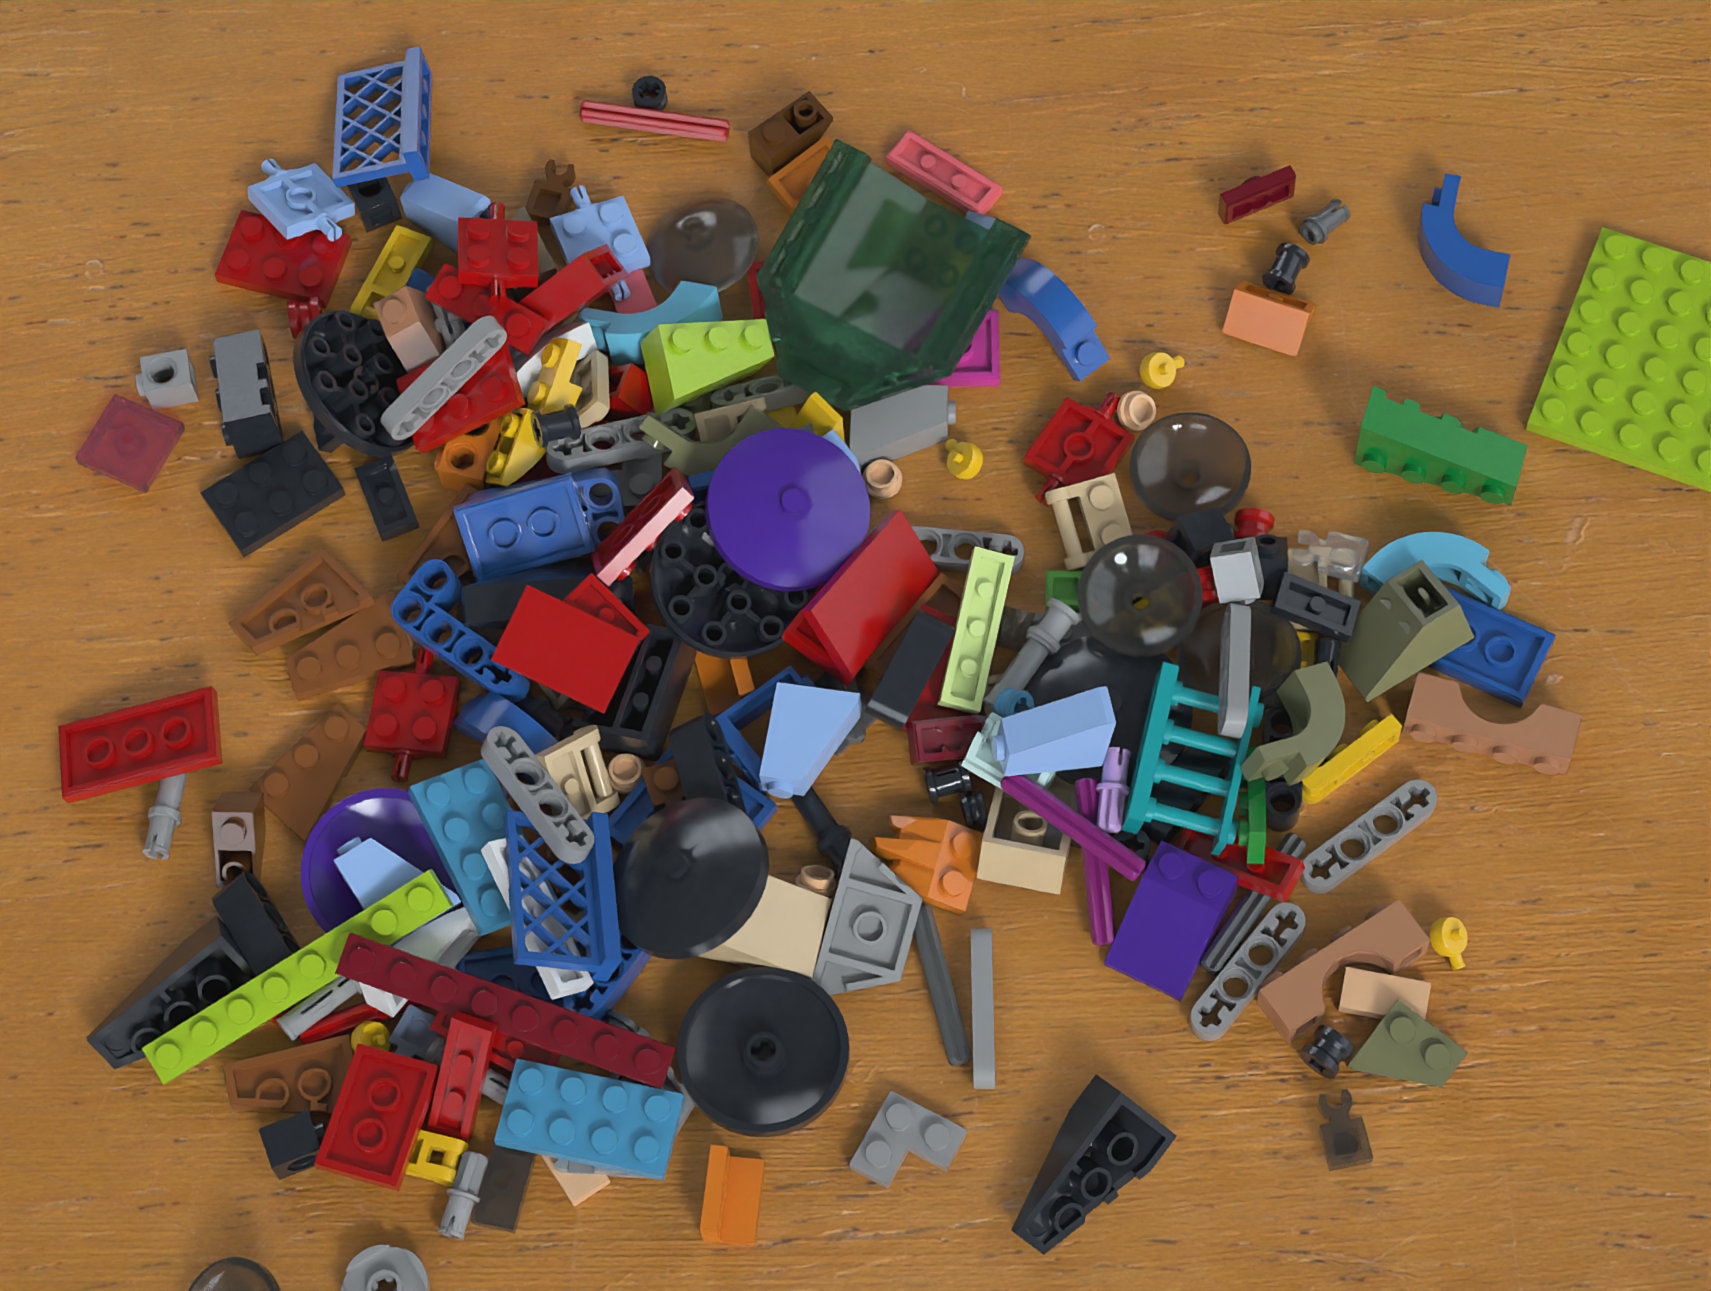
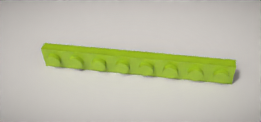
M430 869L144 1046L142 1050L163 1085L167 1084L340 977L335 972L350 932L390 946L450 909L454 904L434 871Z

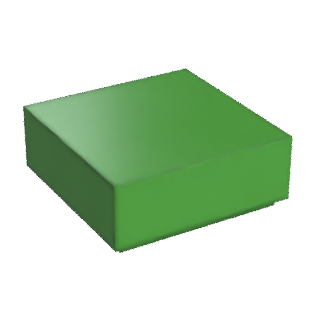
M1046 570L1045 611L1048 609L1046 604L1048 600L1055 598L1069 606L1076 613H1086V571Z

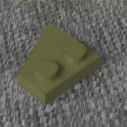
M1397 1000L1348 1064V1067L1354 1071L1443 1087L1468 1052Z

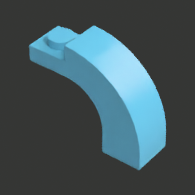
M681 281L665 302L648 311L621 314L584 307L577 318L578 322H589L598 350L608 351L613 364L626 365L632 363L639 365L645 364L640 342L658 324L716 322L722 320L723 314L716 286Z
M1444 532L1416 533L1389 543L1363 566L1359 583L1360 586L1375 596L1387 580L1423 560L1440 581L1455 584L1476 600L1500 611L1507 604L1511 591V586L1508 585L1506 578L1499 571L1486 567L1490 552L1488 549L1471 539Z

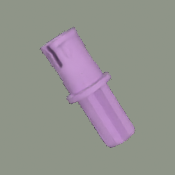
M1108 747L1103 762L1102 780L1096 786V791L1100 793L1096 826L1106 833H1118L1121 830L1125 796L1130 794V788L1126 784L1131 752L1127 749H1122V754H1119V747Z

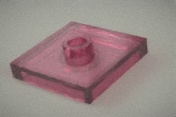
M114 394L75 459L79 465L147 493L183 434L185 427L183 422Z

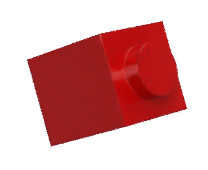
M632 363L608 369L610 409L603 420L616 422L647 415L648 412L651 414L655 413L648 376L645 372Z

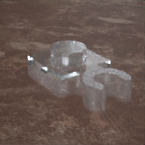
M1299 530L1298 542L1308 544L1311 547L1304 551L1293 548L1292 560L1295 563L1308 565L1318 562L1319 574L1354 582L1359 581L1369 550L1368 539L1329 531L1325 541L1319 539L1312 531Z

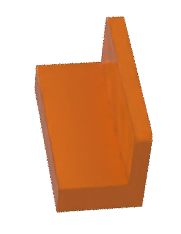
M1242 280L1234 289L1222 332L1247 342L1296 356L1299 353L1306 327L1313 319L1317 304Z
M697 651L695 664L707 709L715 718L755 690L747 659H722Z
M710 1146L700 1222V1233L703 1241L747 1246L755 1244L765 1163L762 1159L730 1156L728 1146Z

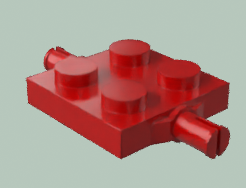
M492 202L488 207L489 219L458 217L457 283L477 284L490 288L489 300L491 305L496 307L498 295L499 307L507 302L506 289L514 287L538 288L537 221L505 220V205L499 202L497 213L496 202Z
M1109 392L1098 409L1082 406L1066 397L1024 456V465L1042 474L1047 479L1040 491L1035 495L1037 501L1040 503L1043 501V505L1049 506L1044 493L1114 472L1135 440L1134 434L1118 426L1111 418L1117 410L1121 398L1119 395H1116L1114 398L1115 393Z
M423 648L417 651L418 655L413 671L394 672L379 670L363 743L367 752L387 753L395 757L391 779L396 782H408L412 760L424 757L446 758L453 727L452 722L454 721L462 683L458 677L430 673L435 655L427 649L424 651Z

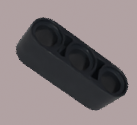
M919 609L864 712L901 731L956 628Z
M1283 704L1273 706L1266 713L1262 745L1292 737V722ZM1283 724L1292 731L1288 734H1279L1272 727ZM1283 775L1269 781L1265 779L1267 827L1274 831L1283 832L1290 830L1296 825L1302 803V781L1288 786ZM1282 801L1289 804L1292 809L1288 812H1279L1272 807V804Z
M705 712L672 729L669 732V741L686 800L693 798L719 799L735 805L747 815L725 737L715 717Z
M1188 746L1172 766L1225 779L1228 776L1231 757ZM1161 780L1159 784L1155 783L1152 787L1150 797L1157 798L1156 803L1196 813L1212 793ZM1152 819L1150 823L1144 821L1140 830L1145 832L1149 839L1159 846L1161 841L1169 843L1182 827Z
M244 870L211 898L215 909L256 976H259L301 950L267 891L250 872Z

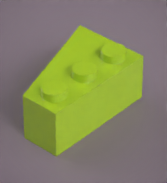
M766 319L658 324L640 342L656 417L667 413L670 409L681 404L690 403L713 390L717 391L756 374L774 357Z

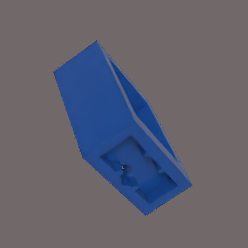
M791 665L715 718L723 731L731 759L751 785L764 796L768 794V791L762 790L759 776L762 760L739 731L772 708L777 682L815 687L814 683L805 673L799 676Z

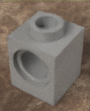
M187 349L140 357L142 373H136L135 375L137 389L140 397H147L152 410L199 401L195 367ZM172 377L168 382L159 383L164 378Z
M1255 537L1214 543L1210 561L1219 603L1231 602L1246 605L1254 602L1256 598H1261L1264 578Z

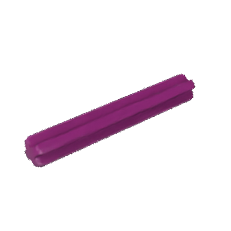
M1025 775L1003 776L1000 786L1005 792L1129 880L1134 881L1140 876L1145 868L1144 859Z
M1095 778L1079 779L1075 781L1077 811L1096 825L1100 793L1096 791V786L1099 783ZM1081 846L1092 943L1097 946L1113 944L1115 939L1108 865Z

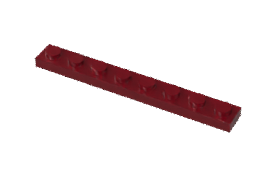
M350 932L335 972L337 975L453 1016L459 1011L498 1025V1032L660 1089L663 1087L676 1050L675 1046L353 932Z

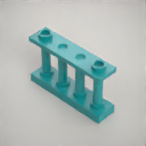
M1163 662L1155 677L1121 830L1137 834L1144 821L1150 823L1154 819L1214 835L1211 854L1219 856L1227 844L1233 845L1237 834L1239 820L1232 818L1243 773L1240 766L1246 759L1252 727L1258 728L1262 719L1264 704L1258 702L1261 688L1252 686L1249 691L1248 717L1242 737L1236 738L1235 741L1176 726L1174 725V720L1168 719L1170 706H1177L1178 703L1218 713L1219 696L1183 687V682L1177 681L1179 666ZM1169 741L1231 757L1227 780L1165 764V759L1159 758L1162 744L1168 745ZM1163 780L1223 796L1218 819L1156 803L1157 798L1150 797L1153 782L1159 784Z

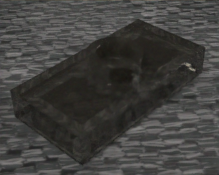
M495 1141L493 1142L478 1195L480 1201L479 1203L476 1202L471 1219L473 1225L515 1234L537 1154L498 1146L495 1144Z

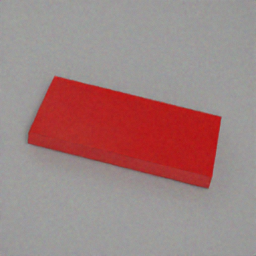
M901 509L892 510L801 612L843 677L853 676L936 580L940 572Z
M212 686L58 726L62 798L67 803L223 764L217 691Z

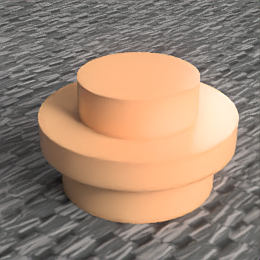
M1129 391L1120 398L1117 406L1119 421L1128 430L1138 431L1145 429L1154 420L1156 415V406L1153 399L1142 391Z
M876 460L868 465L863 472L862 478L867 492L874 498H890L897 494L902 486V473L900 469L888 460Z
M620 754L613 758L606 768L612 789L617 790L620 794H630L643 778L641 769L646 768L644 761L633 754Z
M807 865L801 869V874L795 880L796 886L825 897L832 896L837 891L834 872L825 866Z

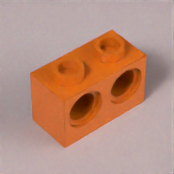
M506 414L478 427L485 429L482 433L473 435L469 431L447 442L445 448H439L435 458L434 469L438 472L442 487L461 491L467 483L478 491L491 489L492 485L485 482L488 474L486 464L491 453L497 449L501 438L500 425ZM465 462L473 463L470 467L466 469L457 468L460 464Z

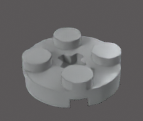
M383 1244L369 1247L356 1255L349 1263L343 1286L341 1285V1291H379L377 1283L385 1279L389 1284L397 1282V1287L393 1291H430L429 1276L420 1259L413 1252L405 1248L401 1249Z

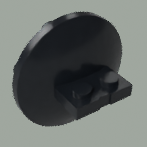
M340 310L322 313L305 325L296 338L293 364L300 391L313 412V426L318 450L332 453L342 444H346L354 450L370 456L392 457L402 454L414 445L412 435L403 440H394L381 424L383 413L400 396L396 379L408 374L387 340L381 322L377 319L369 320L363 316Z
M705 501L694 504L679 522L673 520L666 527L656 544L650 564L649 579L652 598L666 626L689 647L706 655L722 659L752 658L765 654L785 642L781 636L807 601L810 600L814 588L801 591L773 590L757 585L733 570L719 554L710 537L705 516Z

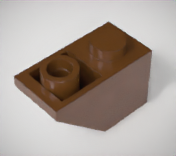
M808 91L748 132L751 158L770 178L817 143L833 122V116Z
M222 792L211 812L217 888H224L244 870L250 872L260 882L266 834L264 795L261 792Z

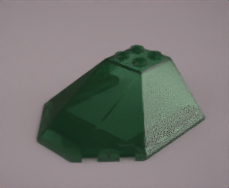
M836 139L759 270L757 281L764 297L766 306L764 312L770 338L774 342L778 359L776 365L779 376L810 394L817 392L827 403L847 412L951 377L1032 236L998 218L995 219L988 230L928 200L872 163V158L867 153Z

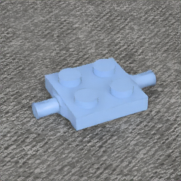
M270 158L269 162L266 159L261 165V170L269 178L248 186L249 201L287 240L315 229L321 230L330 241H334V238L336 240L339 239L342 235V229L335 223L354 216L355 203L339 187L335 186L330 177L316 163L299 169L284 170L274 159Z
M579 185V192L577 187L570 191L577 209L550 218V227L566 265L570 264L580 255L607 244L628 274L650 266L649 253L624 196L592 204L585 186ZM625 280L612 288L616 301H622V295L624 300L631 295Z

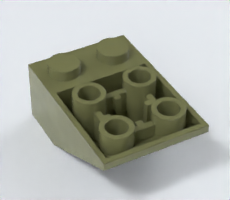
M1420 560L1387 580L1356 618L1351 637L1346 643L1340 641L1341 649L1338 666L1366 702H1369L1470 641L1474 636L1460 604L1425 562Z

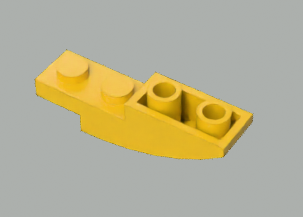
M552 338L551 343L545 347L541 355L542 368L537 381L531 385L528 391V407L510 411L501 422V438L497 449L491 453L486 464V471L488 472L485 479L486 483L508 487L531 469L546 453V447L540 448L535 441L531 426V414L536 411L545 414L563 410L566 404H573L575 407L582 388L569 381L582 344L571 339Z

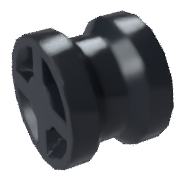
M1319 1025L1314 1032L1315 1039L1311 1044L1304 1045L1299 1055L1312 1070L1326 1078L1334 1079L1339 1073V1064L1343 1059L1350 1058L1354 1052V1047L1335 1029L1326 1025Z

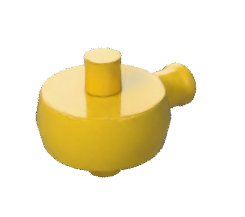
M1152 352L1141 361L1140 377L1146 386L1153 389H1163L1174 381L1176 369L1184 367V359L1180 355L1171 358L1163 352Z
M949 439L946 442L945 448L949 451L947 457L949 472L956 478L964 480L971 479L977 475L983 463L982 451L970 442L958 443L955 439Z
M1442 917L1436 920L1430 928V942L1433 949L1439 955L1449 957L1452 970L1465 967L1461 953L1467 946L1468 937L1463 923L1455 917Z
M366 1021L359 1024L351 1035L353 1052H355L358 1043L388 1051L390 1048L388 1042L390 1038L389 1031L383 1024L376 1021Z

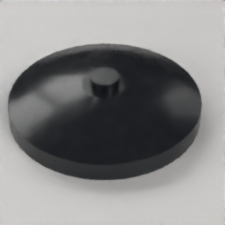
M1120 634L1085 636L1065 644L1057 653L1054 652L1053 655H1050L1035 673L1028 693L1033 697L1034 708L1094 688L1107 686L1116 720L1109 747H1119V754H1122V749H1127L1131 752L1126 784L1130 788L1156 674L1163 662L1174 664V662L1158 648L1134 637ZM1179 670L1177 675V681L1183 682V687L1189 688L1185 678ZM1178 703L1177 706L1171 705L1168 719L1174 720V725L1191 729L1193 706ZM1169 741L1168 745L1162 744L1159 758L1165 759V764L1172 765L1183 753L1186 745ZM1103 765L1057 771L1055 775L1075 786V781L1083 778H1095L1098 783H1101Z
M693 798L680 801L663 808L649 817L627 839L613 865L620 932L641 951L663 959H685L709 952L730 939L744 926L757 908L768 879V849L765 839L756 824L735 805L714 798Z
M755 967L740 970L719 979L697 997L686 1013L679 1031L677 1062L688 1096L699 1111L710 1121L730 1132L744 1136L775 1137L797 1131L809 1125L832 1105L839 1095L848 1073L850 1062L849 1036L844 1018L838 1006L818 984L790 970L776 967Z

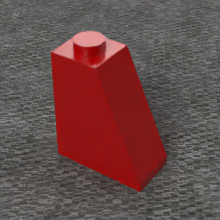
M605 244L580 255L519 301L518 304L542 316L549 322L541 335L543 337L629 277V274L609 246Z

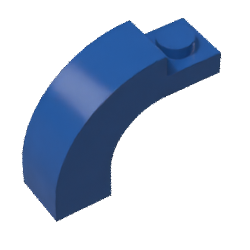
M1445 173L1443 187H1434L1431 205L1423 204L1418 228V243L1422 258L1435 279L1455 295L1474 303L1499 308L1510 254L1478 248L1461 236L1454 222V208L1461 176Z
M1019 257L989 279L1008 312L1025 315L1046 335L1073 380L1081 381L1110 359L1093 330L1097 325L1089 312L1068 286L1041 263L1029 258Z
M492 691L486 696L479 694L476 698L468 701L463 706L461 714L452 722L461 734L481 743L484 742L492 728L498 726L508 727L520 735L534 755L559 743L528 714ZM521 773L528 783L535 784L534 779L530 775Z

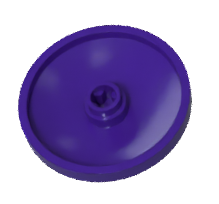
M779 428L761 431L745 438L723 457L708 485L705 516L709 534L716 549L733 570L747 580L762 587L779 591H801L827 583L865 541L870 521V502L860 472L840 448L827 439L811 432L792 428Z
M394 788L371 789L343 799L323 815L313 828L306 842L301 861L303 895L311 915L325 933L330 932L363 911L334 864V860L340 857L337 849L356 837H359L362 842L372 838L423 873L432 869L440 883L457 894L461 901L460 905L446 914L464 906L406 790Z

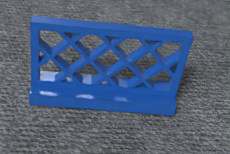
M421 47L406 49L405 61L338 75L332 180L336 187L411 172L414 181L429 178L432 72ZM402 75L393 86L390 87L384 84L390 78ZM366 84L355 95L348 92L350 86ZM377 90L384 93L374 103L366 101ZM394 99L401 102L391 112L384 110ZM358 107L365 110L354 121L347 118ZM375 116L382 119L372 129L365 127ZM393 125L400 128L389 139L383 136ZM356 133L364 136L354 146L346 144ZM374 142L382 145L371 156L363 153ZM392 151L399 154V160L386 163L381 162ZM355 159L362 162L356 169L344 171Z
M506 810L503 815L504 838H506L507 842L505 852L509 873L508 892L514 964L590 972L592 980L607 982L622 961L608 814L592 812L588 819H583L594 835V844L584 861L577 864L567 863L580 877V881L573 887L557 872L566 862L559 859L551 866L535 851L545 841L525 813ZM516 825L529 827L539 838L531 845L527 844L517 834ZM526 857L543 873L534 882L519 869V863ZM547 878L564 893L555 903L538 888ZM528 895L546 910L537 919L522 907V900ZM569 899L583 911V918L577 924L560 909ZM550 915L568 931L558 940L541 925ZM533 932L549 948L544 953L526 951L525 937L529 933ZM573 936L586 948V957L574 956L563 944Z

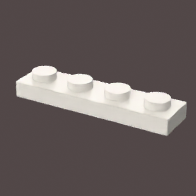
M506 838L488 842L481 849V852L510 911L509 873L505 852L507 842ZM527 857L519 863L520 871L532 882L542 875ZM544 881L538 888L555 903ZM530 895L522 900V907L535 919L546 911ZM551 915L541 923L557 940L568 932ZM533 932L525 937V945L528 951L544 953L549 948ZM571 937L563 946L574 956H580ZM536 966L552 1000L586 991L593 984L589 972Z

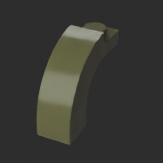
M752 404L738 425L728 435L709 442L691 440L649 412L639 425V428L645 432L642 436L645 442L661 452L665 446L671 449V452L664 460V465L671 469L676 467L682 474L688 476L716 470L723 457L736 444L753 434L770 429L785 428Z
M1328 662L1294 670L1276 691L1290 716L1293 735L1290 738L1258 746L1240 766L1247 782L1261 777H1265L1269 781L1283 775L1288 786L1294 785L1308 777L1336 747L1343 733L1346 713L1340 685Z

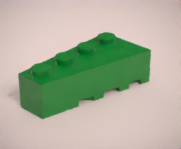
M1376 386L1372 387L1360 428L1354 464L1362 466L1365 470L1372 473L1386 472L1398 475L1411 483L1419 484L1424 482L1440 486L1449 493H1467L1478 496L1491 504L1505 503L1512 505L1528 445L1482 427H1476L1472 431L1464 429V425L1456 417L1446 413L1439 417H1433L1419 411L1420 403L1405 398L1402 404L1385 398L1386 390Z

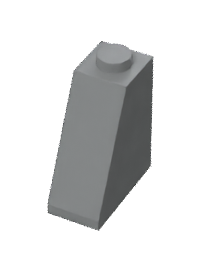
M852 385L850 450L858 459L861 473L876 460L884 459L891 462L948 440V424L956 425V401L948 399V385Z

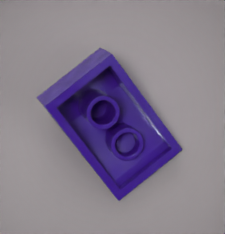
M1161 841L1139 883L1104 965L1181 1002L1201 963V958L1209 948L1236 895L1239 876Z

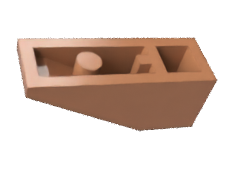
M404 286L375 302L374 306L387 340L406 371L410 373L437 360L447 350L442 332H437L434 322L437 317L432 303L425 298L426 292Z

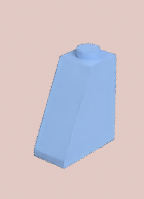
M429 173V178L411 181L405 187L400 197L405 217L456 253L458 217L489 219L488 207L491 204L489 198L432 173Z
M777 682L759 774L762 790L768 791L770 795L778 798H791L793 795L804 796L860 718L862 711L860 693Z
M1107 686L1094 688L1002 718L997 736H992L991 749L994 760L1001 762L1004 777L1102 766L1116 725Z
M356 837L337 849L340 857L334 860L335 866L363 910L423 874L422 871L372 838L362 842L359 837ZM443 886L454 906L424 925L438 919L460 905L461 901L457 894ZM408 935L404 936L403 938H401L400 940H398V941H396L395 943L391 944L390 946L393 947L395 944H397L399 941H401L402 939H404V938L407 937Z

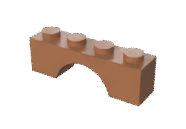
M1418 672L1402 732L1410 734L1412 738L1420 742L1431 743L1437 741L1449 744L1452 748L1462 753L1480 752L1491 755L1501 763L1515 764L1518 762L1533 766L1536 771L1543 774L1555 775L1560 773L1566 775L1582 714L1540 704L1533 714L1522 721L1512 724L1492 723L1478 717L1468 708L1461 695L1459 682Z
M1400 899L1389 906L1386 903L1376 906L1365 916V922L1354 929L1351 925L1342 928L1331 937V944L1320 951L1316 948L1308 950L1296 960L1295 964L1297 966L1284 974L1282 971H1277L1261 983L1257 1004L1287 1044L1322 1022L1325 1011L1322 988L1326 981L1337 971L1353 965H1368L1378 968L1389 975H1394L1426 954L1430 938Z

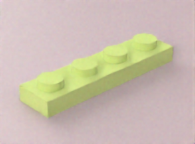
M976 546L972 550L955 624L956 629L953 633L937 705L978 715L980 712L1014 556Z

